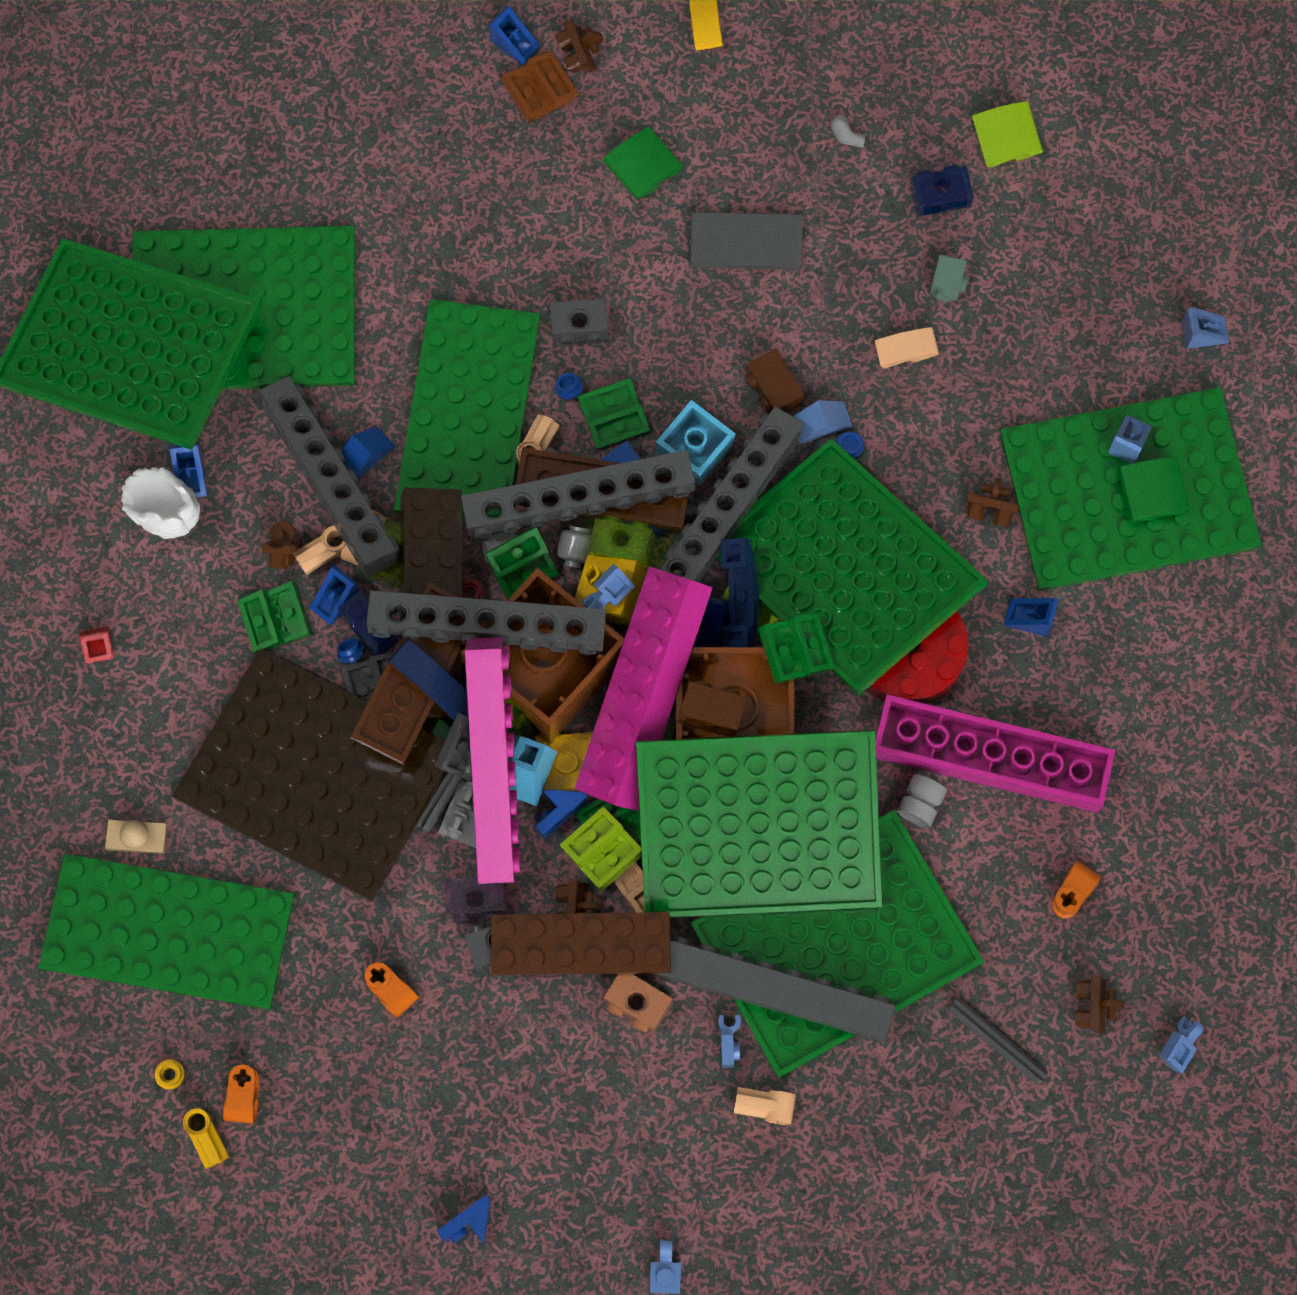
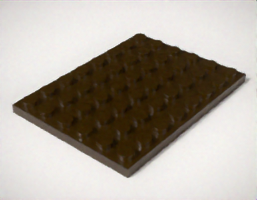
M261 649L258 650L172 797L373 902L446 774V771L435 767L445 740L421 729L404 764H401L350 738L368 703L367 701Z

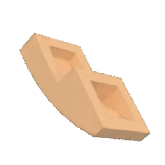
M932 327L902 332L874 340L880 366L883 369L907 361L914 363L939 355Z
M635 862L614 881V884L636 913L645 912L643 871Z

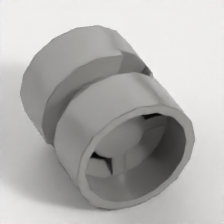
M914 774L906 790L909 796H903L896 813L901 818L917 826L930 828L937 814L934 807L941 805L947 789L928 777Z

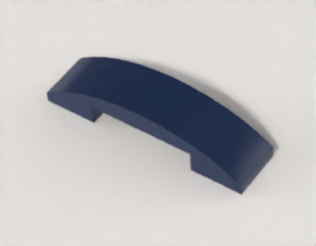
M748 538L721 539V568H728L729 626H723V647H753L759 616V585L752 548Z
M406 639L388 662L436 703L449 716L450 720L454 722L458 712L469 716L467 691L409 639Z

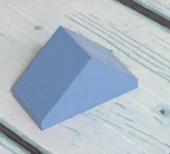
M1193 307L1187 309L1181 322L1187 349L1230 342L1224 316Z
M818 400L792 416L804 423L803 434L798 440L799 444L853 429L845 403L841 401Z
M1126 414L1108 454L1130 464L1135 463L1152 426Z

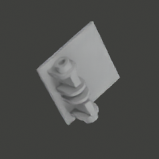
M461 780L455 790L438 833L476 848L472 782Z

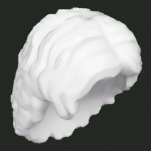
M156 467L151 469L140 468L124 481L125 485L121 488L123 491L121 499L123 503L122 510L136 524L141 525L144 530L163 539H170L188 534L196 525L200 515V505L195 493L181 479L168 469H165V467L160 469Z

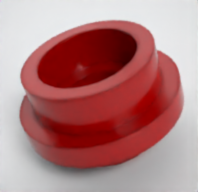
M465 579L462 581V598H468L465 596V592L469 589L475 591L473 599L484 598V588L479 581L475 579Z

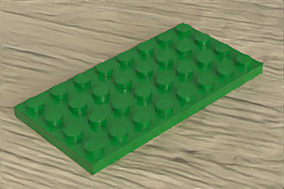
M430 299L394 506L395 513L400 514V495L405 487L460 489L463 496L514 485L517 466L516 450L521 442L540 324V313ZM462 505V522H466ZM491 509L486 515L490 518H497L502 512L499 509Z
M64 854L38 968L44 971L271 1010L295 895L294 893Z

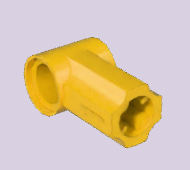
M195 1108L188 1111L183 1118V1126L189 1134L205 1169L230 1158L213 1124L212 1116L202 1109ZM202 1114L206 1120L205 1126L200 1131H194L191 1127V1120L195 1115Z

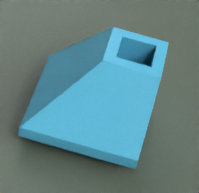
M514 735V757H510V761H515L516 779L515 786H511V790H517L518 800L537 806L557 751L542 743Z

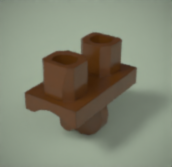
M572 19L564 22L566 29L555 35V38L563 51L571 47L575 49L574 53L564 57L568 70L572 73L586 69L589 73L597 70L589 49H591L592 54L599 53L598 45L603 42L602 34L600 32H592L591 27H585L583 34L580 26H575Z
M995 478L994 485L982 483L981 491L991 493V497L968 492L966 499L969 502L967 517L982 521L985 507L989 506L997 508L993 524L1008 527L1013 513H1017L1019 505L997 499V495L1008 498L1010 489L1000 487L1001 479Z
M283 520L273 524L270 530L272 540L262 544V553H269V568L286 569L288 565H294L295 557L293 553L303 547V539L293 541L296 534L295 528L288 521Z
M569 879L568 884L555 887L556 901L567 903V913L555 914L601 912L602 904L594 903V893L587 892L588 884L579 882V879Z
M1091 976V980L1076 983L1077 998L1091 999L1090 1010L1076 1009L1075 1024L1078 1027L1091 1029L1095 1033L1105 1034L1106 1009L1107 1020H1116V1010L1124 1009V1001L1116 1000V990L1114 989L1107 990L1106 1000V980L1101 979V976Z

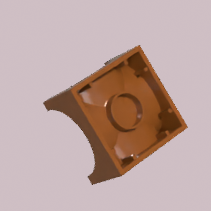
M764 647L692 648L676 695V739L726 737L725 735L677 723L686 687L689 682L694 683L695 681L707 682L712 688L719 690L725 688L738 691L741 696L746 697L739 729L735 736L794 733V680L774 683Z

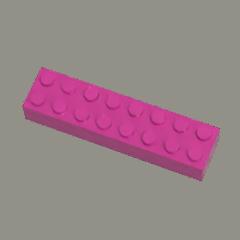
M650 566L648 567L574 789L610 804L638 811L639 786L636 741L662 740L713 587Z
M503 637L467 639L465 662L478 884L514 882L515 873L520 872L521 853L520 847L514 846V844H518L519 819H513V815H517L518 798L517 790H511V786H515L516 763L515 761H510V757H514L515 750L514 732L508 733V728H512L513 707L512 704H507L506 700L511 698V675H505V669H509L510 663L509 645H503Z
M886 695L875 739L876 759L1099 813L1104 805L1115 755L1114 749L891 695Z

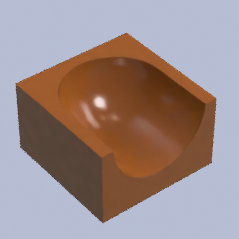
M538 568L508 600L510 602L586 608ZM489 620V622L483 628H491L494 625V622L492 620ZM512 622L508 627L512 631H519L524 625L520 622ZM605 623L603 652L597 651L596 654L592 655L582 654L579 650L567 649L566 652H554L549 647L527 650L521 648L520 645L508 644L510 663L509 669H505V675H511L510 700L532 721L541 737L549 745L613 675L624 638ZM542 624L537 629L541 633L546 634L551 632L553 627L549 624ZM577 626L570 627L567 630L572 636H578L583 632ZM464 648L461 651L462 673L466 676Z

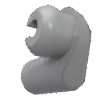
M844 115L835 116L831 122V130L837 141L841 144L863 148L866 135L852 132Z

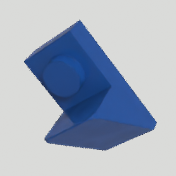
M542 790L545 799L555 809L552 812L548 809L536 820L538 822L535 826L536 832L545 840L588 802L585 793Z
M485 1195L437 1230L445 1243L449 1240L452 1243L457 1242L468 1233L465 1228L470 1225L482 1243L485 1244L491 1207L490 1199Z

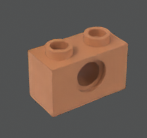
M618 974L603 998L604 1002L608 1004L606 1009L620 1018L623 1014L633 1020L631 1025L643 1033H646L648 1030L655 1033L673 1003L671 997L633 974ZM634 996H640L645 1000V1005L640 1010H633L628 1005L629 1000Z

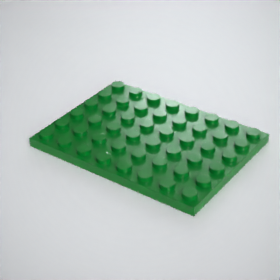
M354 226L133 231L132 260L261 300L263 306L222 389L264 388L290 376L294 385L299 384L301 387L355 386Z
M62 238L0 358V387L193 450L263 304L261 300Z
M1220 387L1000 429L1002 445L1016 503L1019 505L1018 511L1038 591L1260 549L1262 546ZM1126 414L1152 426L1135 463L1177 457L1191 509L1186 514L1160 516L1156 520L1130 521L1117 469L1130 463L1108 454Z
M833 439L828 440L757 500L730 538H748L757 569L759 602L780 622L788 621L796 616L818 613L835 667L831 671L857 696L861 695L987 585V579ZM720 552V554L718 555V557L715 559L720 565H721V552Z
M874 729L636 741L645 912H670V917L882 907Z
M895 810L879 818L882 907L706 915L690 923L701 944L719 949L718 954L729 957L730 953H736L747 957L746 962L758 965L759 961L775 965V971L785 974L787 969L805 974L803 979L815 982L816 978L833 982L832 987L844 990L845 986L859 989L862 991L861 996L873 999V995L876 994L890 998V1004L895 1005L894 1014L984 963L983 958ZM733 999L778 1079L856 1036V1034Z

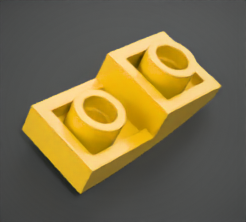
M689 0L696 51L723 46L718 1Z

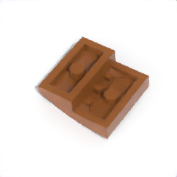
M552 51L528 59L525 66L504 73L501 78L502 83L527 123L541 118L578 96V92Z

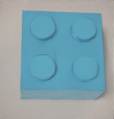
M691 400L656 441V453L664 455L688 450L695 483L701 486L734 447L736 433Z

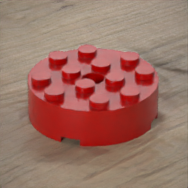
M956 611L915 647L916 652L908 653L866 690L883 702H885L886 695L924 704L931 703L945 696L958 681L968 654V635L959 613Z

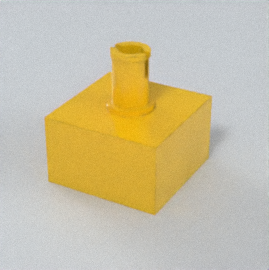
M587 555L575 599L582 604V601L588 595L597 592L598 590L593 584L614 564L627 576L635 587L616 606L609 602L604 607L606 609L605 623L629 626L647 569L636 560Z

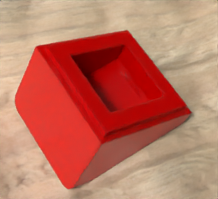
M109 626L80 633L79 638L86 664L114 659Z

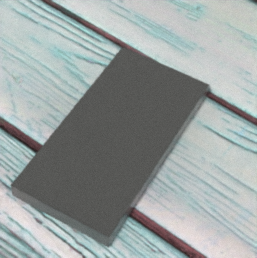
M692 212L690 268L801 270L802 215Z

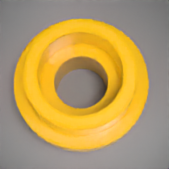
M164 1060L155 1069V1080L164 1089H175L184 1081V1068L176 1060ZM169 1069L175 1071V1077L172 1080H166L165 1073Z

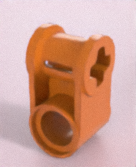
M1077 860L1053 899L1052 909L1054 913L1062 919L1073 917L1085 899L1091 895L1102 876ZM1066 898L1071 899V904L1067 907L1062 905Z
M372 963L365 970L366 985L394 1017H400L419 998L384 963ZM374 972L377 974L384 972L383 977L385 981L383 983L379 981L372 983L374 980L372 974Z
M237 1065L230 1071L223 1109L224 1121L254 1124L256 1121L260 1079L258 1072L248 1065ZM244 1071H246V1075L250 1076L251 1080L250 1082H245L244 1087H242V1083L238 1082V1076H243Z

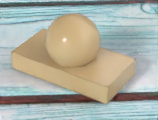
M108 820L105 849L107 851L165 854L168 825L138 820Z

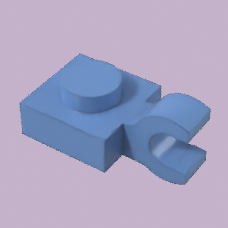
M613 564L593 584L598 591L588 595L582 601V604L586 608L604 609L609 602L616 606L635 585Z
M720 1015L718 1019V1026L721 1031L722 1068H734V1060H740L739 1042L733 1041V1034L738 1031L741 1025L739 1015H735V1024L731 1027L724 1024L723 1015Z
M1182 1017L1178 1023L1179 1033L1173 1031L1159 1057L1174 1071L1183 1074L1197 1050L1193 1043L1201 1035L1204 1027L1196 1020L1192 1024L1187 1017Z
M660 1240V1262H651L650 1293L680 1294L681 1263L672 1262V1241Z

